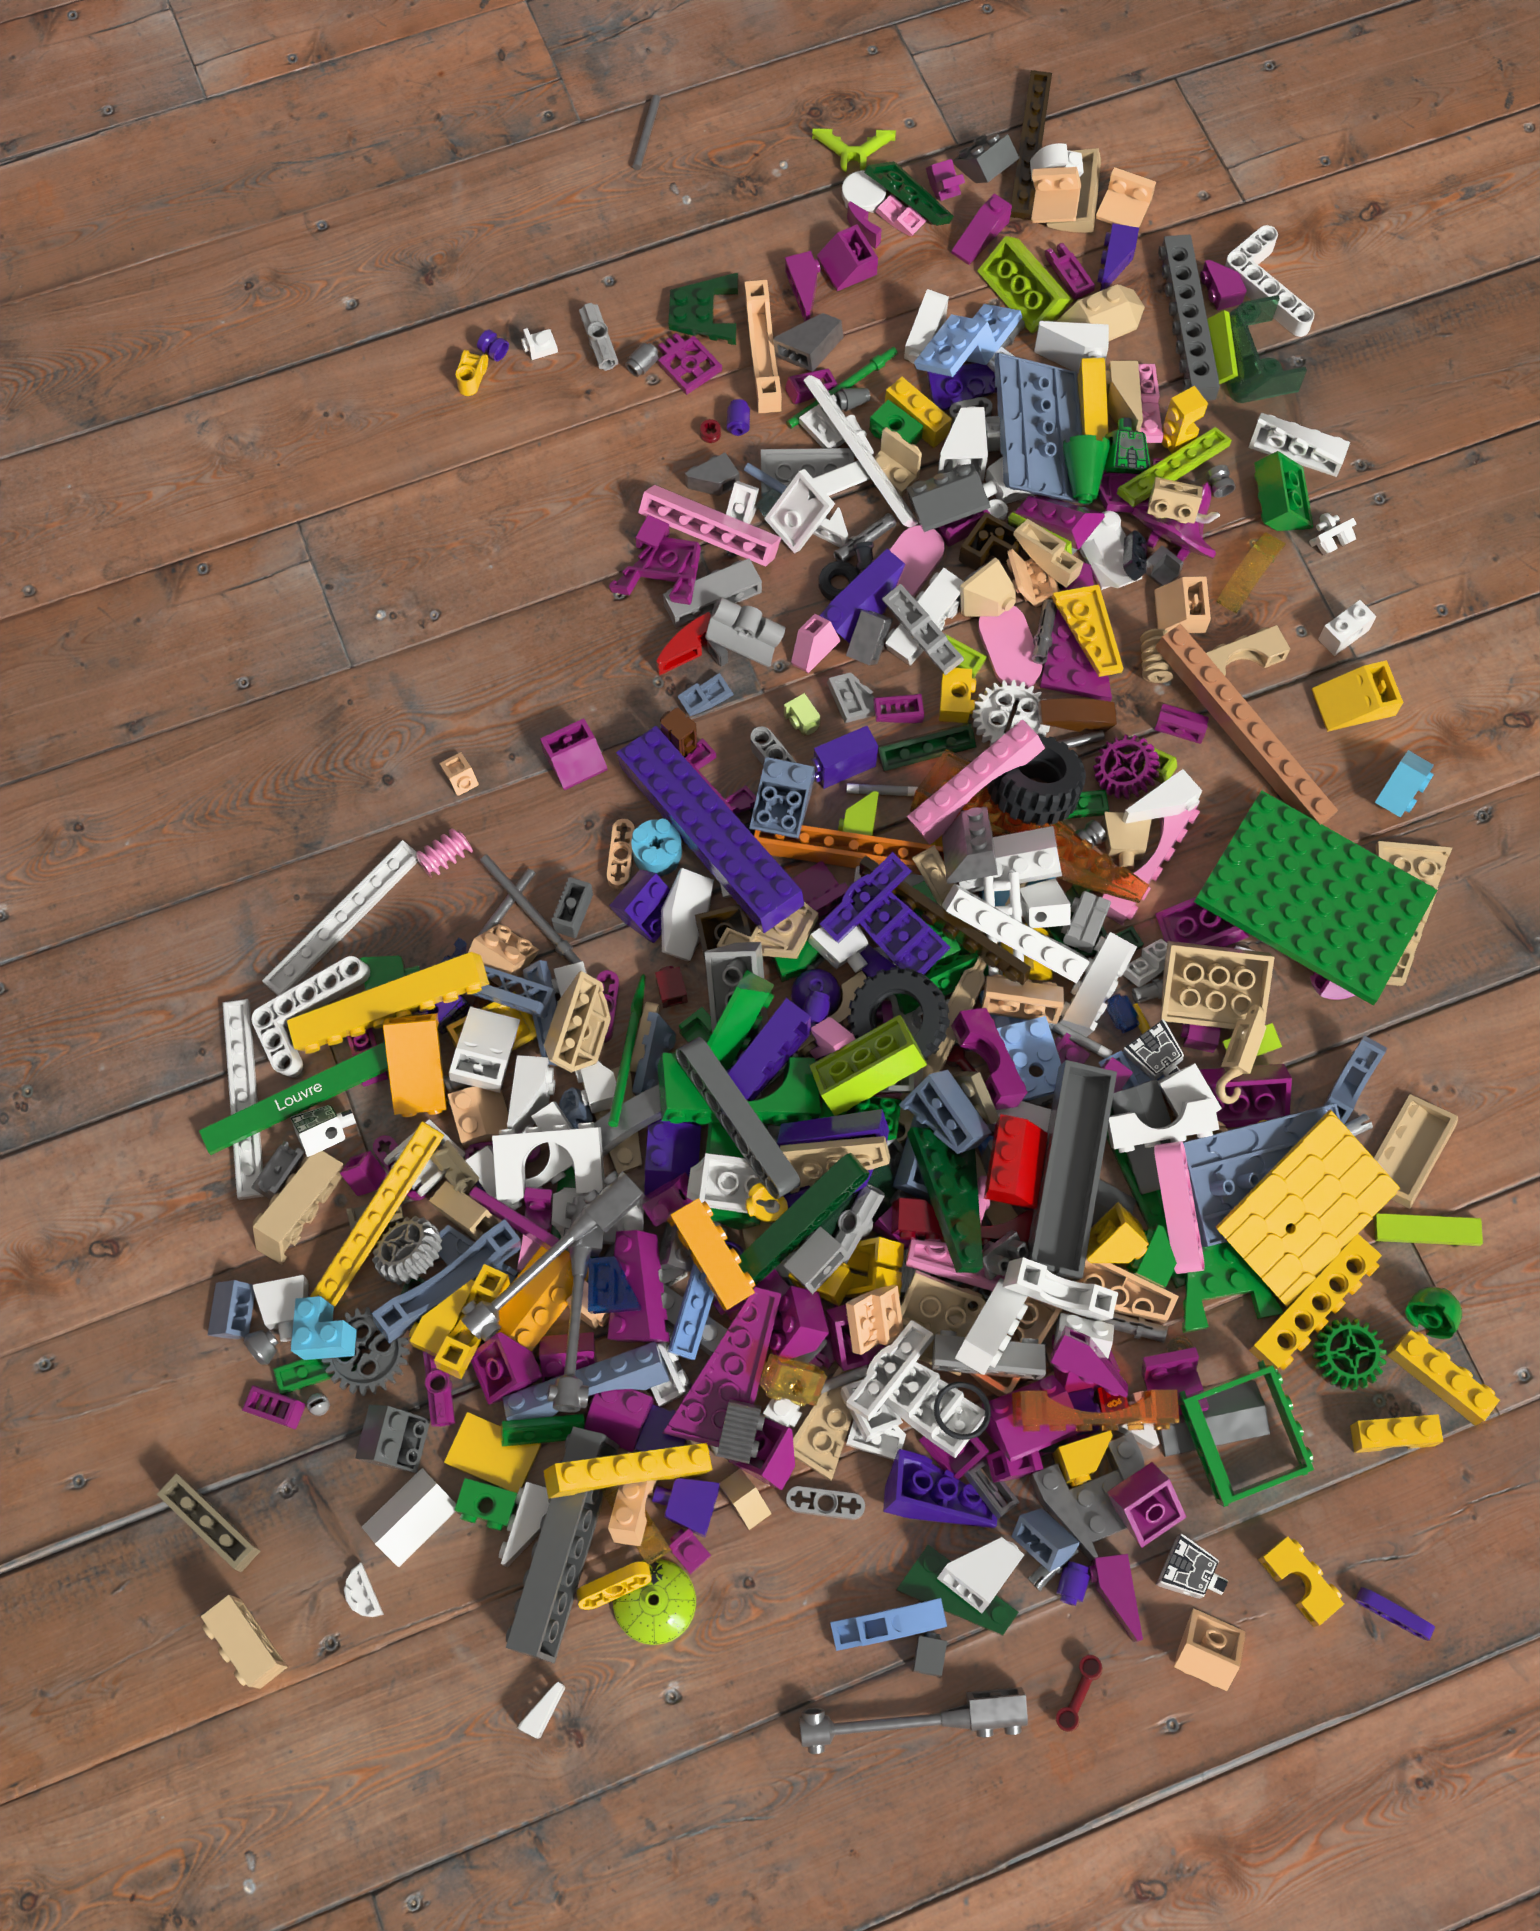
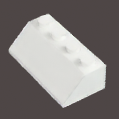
M1053 826L993 837L998 875L993 876V881L1009 880L1008 872H1019V884L1062 876ZM983 878L959 882L960 887L971 893L984 890Z

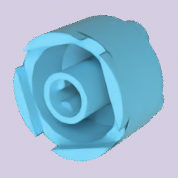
M649 820L633 831L631 841L634 862L639 870L654 872L661 877L672 873L677 868L682 857L681 837L668 820Z

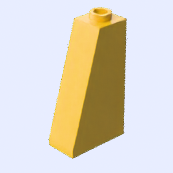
M1105 358L1081 359L1077 377L1082 434L1096 435V440L1103 441V437L1108 433Z

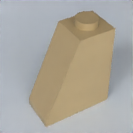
M447 1181L429 1200L443 1216L475 1241L499 1223L485 1207L465 1193L455 1191L453 1185Z

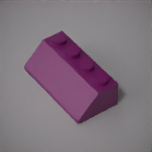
M1284 1064L1256 1065L1252 1067L1250 1074H1242L1231 1079L1225 1086L1226 1095L1232 1096L1236 1087L1241 1089L1238 1100L1231 1104L1223 1103L1216 1094V1084L1227 1070L1224 1068L1199 1069L1222 1108L1216 1112L1217 1120L1222 1122L1226 1128L1248 1126L1261 1120H1270L1290 1114L1292 1077Z

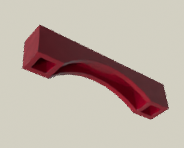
M898 1198L892 1202L891 1234H897L900 1239L905 1240L916 1239V1236L925 1237V1241L941 1242V1239H944L934 1208L926 1200ZM1027 1210L1006 1223L980 1226L982 1247L989 1241L997 1242L1011 1230L1016 1231L1020 1241L1027 1246L1033 1210Z

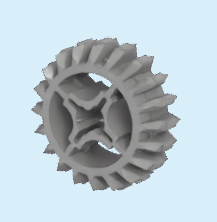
M414 1216L412 1219L406 1217L403 1222L397 1221L393 1228L389 1227V1231L386 1234H381L382 1240L376 1242L378 1248L373 1251L375 1257L372 1261L377 1272L390 1283H397L398 1285L403 1282L409 1284L412 1278L418 1280L419 1275L422 1273L426 1274V1270L434 1266L433 1261L439 1258L438 1252L442 1249L440 1245L442 1239L437 1231L438 1229L424 1217L418 1218Z

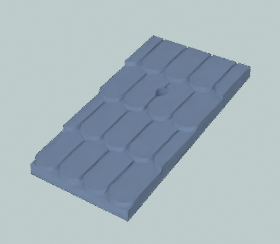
M995 353V387H997L1001 454H1003V482L1005 487L1078 503V500L1073 498L1063 452L1064 440L1068 443L1070 442V437L1083 435L1077 372L1003 353Z
M1337 1103L1183 1142L1202 1247L1227 1242L1216 1226L1330 1109L1340 1119Z

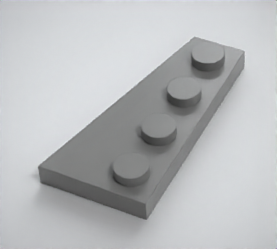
M850 448L761 449V471L787 487L797 473L803 469L812 478H815L854 462V453ZM761 482V497L779 493Z

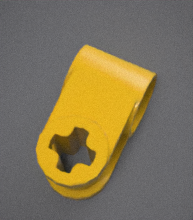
M468 350L463 351L455 374L458 390L462 395L471 396L478 391L482 377L487 370L488 355L483 354L480 356L471 354Z

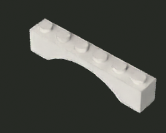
M955 883L942 903V907L950 914L1075 983L1078 982L1090 962L1079 952L1012 918Z
M583 961L554 969L556 978L551 979V982L556 990L555 994L560 993L562 997L578 972L586 973ZM599 1061L595 1065L575 1071L578 1083L584 1082L585 1090L581 1091L584 1106L590 1105L592 1113L611 1109L616 1087L614 1073Z

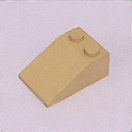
M1110 361L1108 370H1105L1107 411L1117 426L1118 419L1131 418L1132 431L1140 432L1143 415L1138 361Z

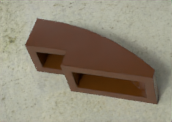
M1078 698L1038 701L1039 723L1041 725L1081 732L1085 728L1107 732L1117 724L1115 702Z

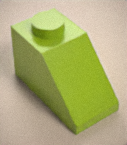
M873 791L846 809L845 819L840 818L838 831L872 836L879 792Z

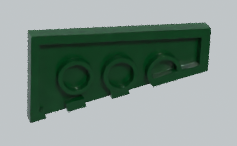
M895 161L867 166L865 174L926 217L930 223L936 226L950 224L954 216Z

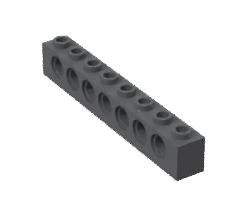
M1191 234L1164 236L1162 246H1159L1158 256L1159 260L1163 261L1162 278L1166 279L1167 282L1165 285V295L1170 299L1169 315L1173 316L1174 320L1172 323V333L1177 337L1176 353L1180 354L1181 358L1179 361V371L1184 375L1183 392L1195 386L1205 400H1216L1220 385Z

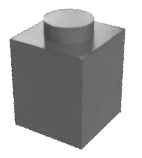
M925 1632L924 1637L919 1636L917 1638L912 1672L937 1677L942 1676L947 1641L941 1640L940 1634Z

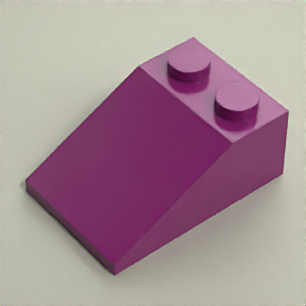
M1196 897L1155 913L1166 943L1167 941L1226 947L1249 937L1247 932L1194 902Z

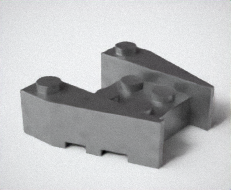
M1133 1433L1110 1441L1105 1453L1114 1472L1070 1490L1058 1463L1035 1472L1029 1477L1039 1503L1061 1526L1080 1542L1078 1548L1089 1561L1098 1557L1093 1545L1094 1542L1127 1529L1115 1511L1107 1492L1145 1467L1144 1457Z

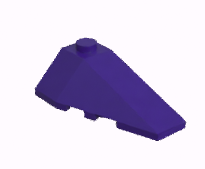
M886 549L832 600L820 616L829 620L835 631L850 643L861 610L873 611L881 615L885 613L887 605L883 602L882 598L896 588L905 563L889 549Z
M902 1449L897 1451L885 1485L883 1512L909 1519L989 1528L997 1526V1518L971 1484L966 1485L953 1477L954 1473L947 1469L943 1471L932 1464L933 1460L924 1455Z

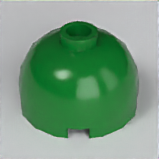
M1431 1286L1419 1290L1412 1296L1406 1307L1405 1314L1408 1321L1416 1329H1418L1419 1324L1428 1329L1429 1332L1426 1335L1437 1339H1449L1459 1328L1462 1319V1308L1460 1302L1449 1290Z

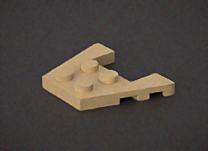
M804 902L803 907L766 933H763L758 926L751 937L726 928L717 944V948L733 943L761 942L762 956L797 959L818 920V913Z

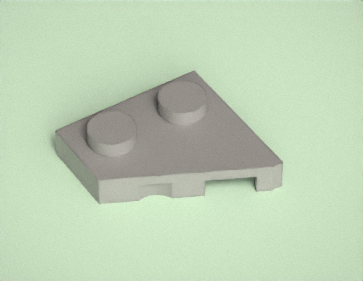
M851 672L828 679V687L844 723L875 715L873 691L867 686L862 685L859 679ZM881 705L882 713H886V705Z

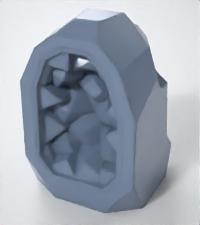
M571 1087L562 1095L559 1107L572 1127L578 1129L579 1123H592L593 1116L590 1112V1105L584 1106L581 1095L582 1090Z

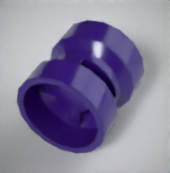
M489 329L484 331L479 337L477 348L483 353H489V357L494 361H500L506 355L509 343L503 338H497V334Z

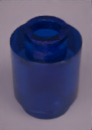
M1117 994L1107 1000L1106 1011L1115 1027L1120 1029L1122 1033L1129 1032L1140 1024L1138 1020L1139 1015L1127 995L1121 996V994Z

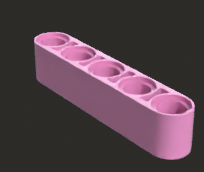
M1180 1141L1155 1145V1160L1169 1241L1177 1262L1174 1268L1176 1274L1204 1271V1257L1184 1144Z

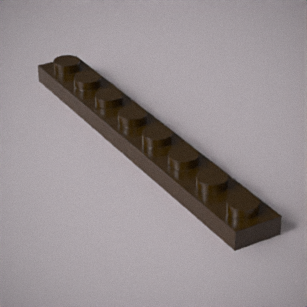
M1034 70L1030 72L1018 153L1019 159L1017 160L1010 217L1031 220L1035 187L1031 177L1030 160L1042 148L1052 73Z
M865 855L860 861L859 875L861 877L867 874L870 875L879 864ZM902 881L892 891L912 911L920 915L924 922L942 930V933L947 938L955 939L968 952L979 955L990 967H996L1004 972L1009 980L1017 981L1024 985L1029 979L1031 969L1029 965L958 917L947 912L942 906L905 881Z

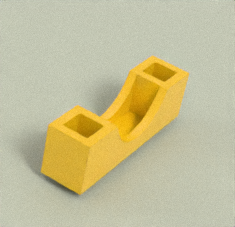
M484 1264L472 1286L467 1304L473 1300L477 1304L481 1300L491 1303L509 1287L508 1274ZM464 1313L454 1330L446 1336L434 1359L437 1369L459 1379H462L482 1338L478 1339L462 1322L461 1319L465 1316Z

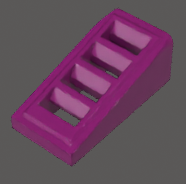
M829 368L788 377L785 390L792 403L799 404L815 398L808 386L807 388L804 386L806 385L804 379L809 375L820 380L823 378L826 382L823 385L827 391L836 387L838 384Z
M921 694L873 698L876 722L923 723L924 709ZM881 705H886L887 714H882ZM891 705L895 706L896 713L891 712ZM900 706H904L905 712L901 713ZM909 706L914 707V712H910Z
M252 1385L242 1411L296 1429L305 1409V1403ZM260 1394H263L264 1396L259 1405L258 1410H256L255 1407L260 1397ZM273 1398L268 1412L265 1413L270 1399ZM281 1401H282V1402H283L282 1407H281V1409H280V1412H279V1414H278V1417H276L275 1415H276V1413H277V1411H278V1408H279V1406H280V1403H281Z

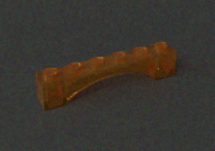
M1177 1390L1141 1392V1399L1126 1408L1114 1412L1096 1413L1064 1406L1049 1398L1047 1391H1019L1012 1393L1014 1427H1023V1432H1038L1040 1427H1049L1050 1432L1066 1431V1426H1075L1076 1431H1092V1426H1102V1431H1117L1118 1426H1127L1128 1431L1144 1430V1425H1153V1430H1170V1425L1179 1423Z

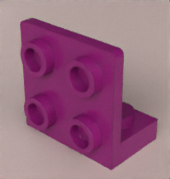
M823 861L818 862L792 878L802 890L804 902L818 913V920L832 912L842 902L849 888L845 882L839 885Z
M1196 1347L1143 1357L1141 1373L1157 1420L1182 1415L1177 1399H1180L1179 1392L1185 1391L1187 1396L1203 1390L1197 1372L1199 1355ZM1206 1397L1198 1400L1202 1411L1208 1410L1209 1405Z

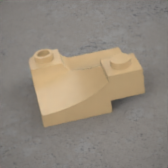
M915 1270L900 1304L903 1329L913 1320L932 1332L934 1336L935 1334L940 1335L941 1330L957 1332L956 1336L967 1337L986 1304L985 1298L978 1292L968 1288L956 1287ZM975 1301L978 1305L976 1308H969L968 1303ZM934 1339L918 1358L931 1365ZM951 1372L958 1376L961 1375V1372Z

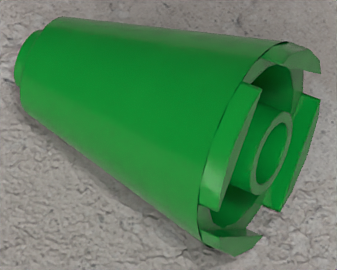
M1078 435L1070 437V442L1068 443L1066 440L1063 441V452L1073 498L1078 500V503H1092V500L1098 496L1110 448V441L1103 437V441L1096 440V435Z

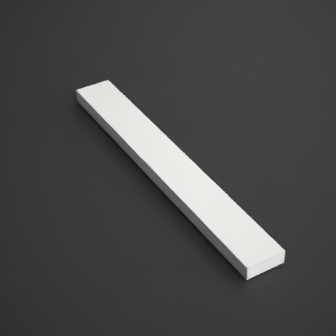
M812 375L806 377L804 382L902 524L907 527H913L918 524L913 513L821 380Z
M402 840L262 982L277 996L292 989L418 862L416 851Z
M248 999L223 1002L231 1115L258 1103L251 1011ZM259 1132L233 1145L237 1198L239 1200L263 1197L262 1194L251 1188L263 1170L261 1136Z

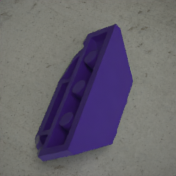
M659 1119L648 1125L644 1195L649 1194L685 1172L688 1177L690 1176L691 1167L699 1163L701 1126L698 1123L682 1122L675 1124Z

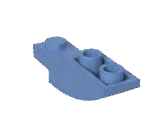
M941 1598L830 1622L836 1651L947 1627Z

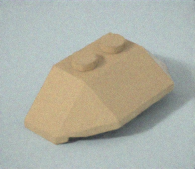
M1117 284L1078 300L1056 322L1108 324L1109 341L1137 330L1145 306L1133 289Z
M582 971L578 972L558 1001L544 1043L549 1061L571 1073L597 1064L611 1020L607 1001L603 994L602 982Z

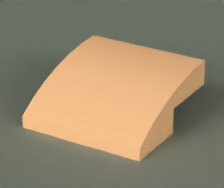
M890 1285L867 1292L846 1303L853 1353L862 1355L877 1344L888 1346L904 1330L897 1285Z

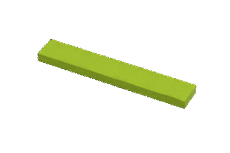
M1214 427L1120 486L1117 494L1132 507H1135L1150 497L1156 477L1175 481L1229 447L1232 440L1218 428Z

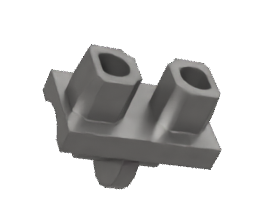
M1011 1230L997 1242L989 1241L984 1245V1252L982 1253L984 1275L989 1280L994 1279L997 1275L1004 1276L1009 1261L1029 1256L1026 1244L1020 1241L1016 1231Z

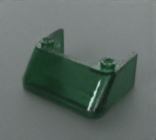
M1279 295L1243 302L1229 313L1238 376L1225 383L1230 397L1235 402L1246 403L1295 393L1300 390L1307 371L1306 367L1283 371L1278 360L1274 358L1260 359L1248 328L1249 325L1273 320L1280 300Z

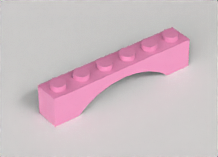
M1022 719L911 812L907 818L919 834L931 845L944 834L961 809L978 791L1003 773L1026 765L1045 749L1039 736Z
M1198 805L1191 811L1186 809L1179 815L1159 818L1160 840L1154 855L1135 873L1123 879L1113 881L1102 898L1111 902L1107 917L1123 925L1127 918L1131 920L1139 908L1135 906L1139 899L1144 901L1151 889L1148 886L1151 880L1157 881L1163 871V868L1160 867L1164 860L1169 862L1176 850L1172 847L1176 841L1181 843L1188 832L1185 829L1188 822L1193 824L1200 813L1197 810Z

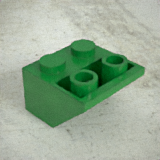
M1156 1225L1148 1228L1147 1231L1143 1230L1149 1243L1148 1249L1141 1258L1137 1260L1134 1258L1130 1263H1127L1126 1268L1129 1269L1128 1272L1161 1288H1166L1177 1262L1164 1227Z

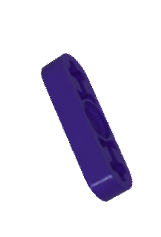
M1361 1587L1355 1601L1359 1605L1423 1640L1430 1641L1435 1626L1367 1588Z

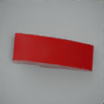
M710 612L693 620L670 640L656 660L659 675L702 656L701 646L707 644L705 636L711 617Z

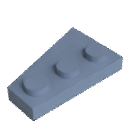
M654 1012L648 1013L647 1021H651L649 1035H644L642 1044L645 1045L644 1058L638 1061L632 1090L636 1096L659 1085L657 1065L662 1053H670L676 1042V1033L658 1013Z

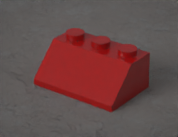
M1000 1114L994 1129L984 1199L1032 1209L1037 1208L1048 1137L1046 1131L1027 1119Z

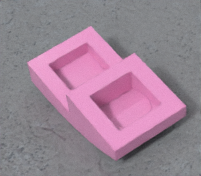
M892 194L875 211L894 228L909 236H912L926 222L915 209L910 206L906 208Z

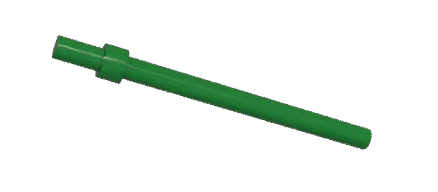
M891 347L883 354L874 356L870 359V363L828 391L830 395H835L841 388L852 387L873 371H879L885 366L887 361L898 354L896 348ZM817 400L791 417L786 421L787 426L792 429L798 425L799 417L817 406L819 402Z

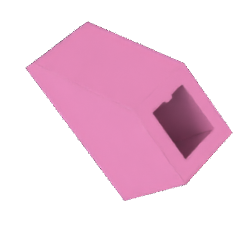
M814 614L798 630L791 661L793 666L809 673L840 642L829 620Z

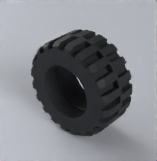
M1037 734L1045 749L1026 765L1016 767L993 779L987 784V790L989 795H991L990 798L995 805L998 804L999 810L1004 814L1008 813L1010 818L1022 820L1025 824L1036 823V826H1043L1045 823L1051 825L1057 823L1058 820L1062 821L1074 812L1085 784L1086 771L1077 753L1073 749H1068L1067 744L1064 742L1059 743L1056 741V738L1051 736L1047 738L1043 737V734ZM1026 776H1034L1044 780L1047 783L1036 782L1027 778Z
M891 967L887 971L883 969L877 971V975L873 977L868 976L864 980V985L861 988L857 987L854 992L856 994L854 1001L851 1000L849 1004L851 1014L848 1015V1023L851 1024L850 1033L854 1035L855 1040L877 1028L875 1022L876 1012L879 1005L887 997L893 994H906L913 997L919 1003L923 1012L921 1028L913 1038L921 1050L925 1061L928 1060L931 1054H936L940 1049L938 1048L939 1045L947 1037L946 1030L950 1024L948 1005L945 1002L942 991L939 990L936 984L922 973L909 968Z

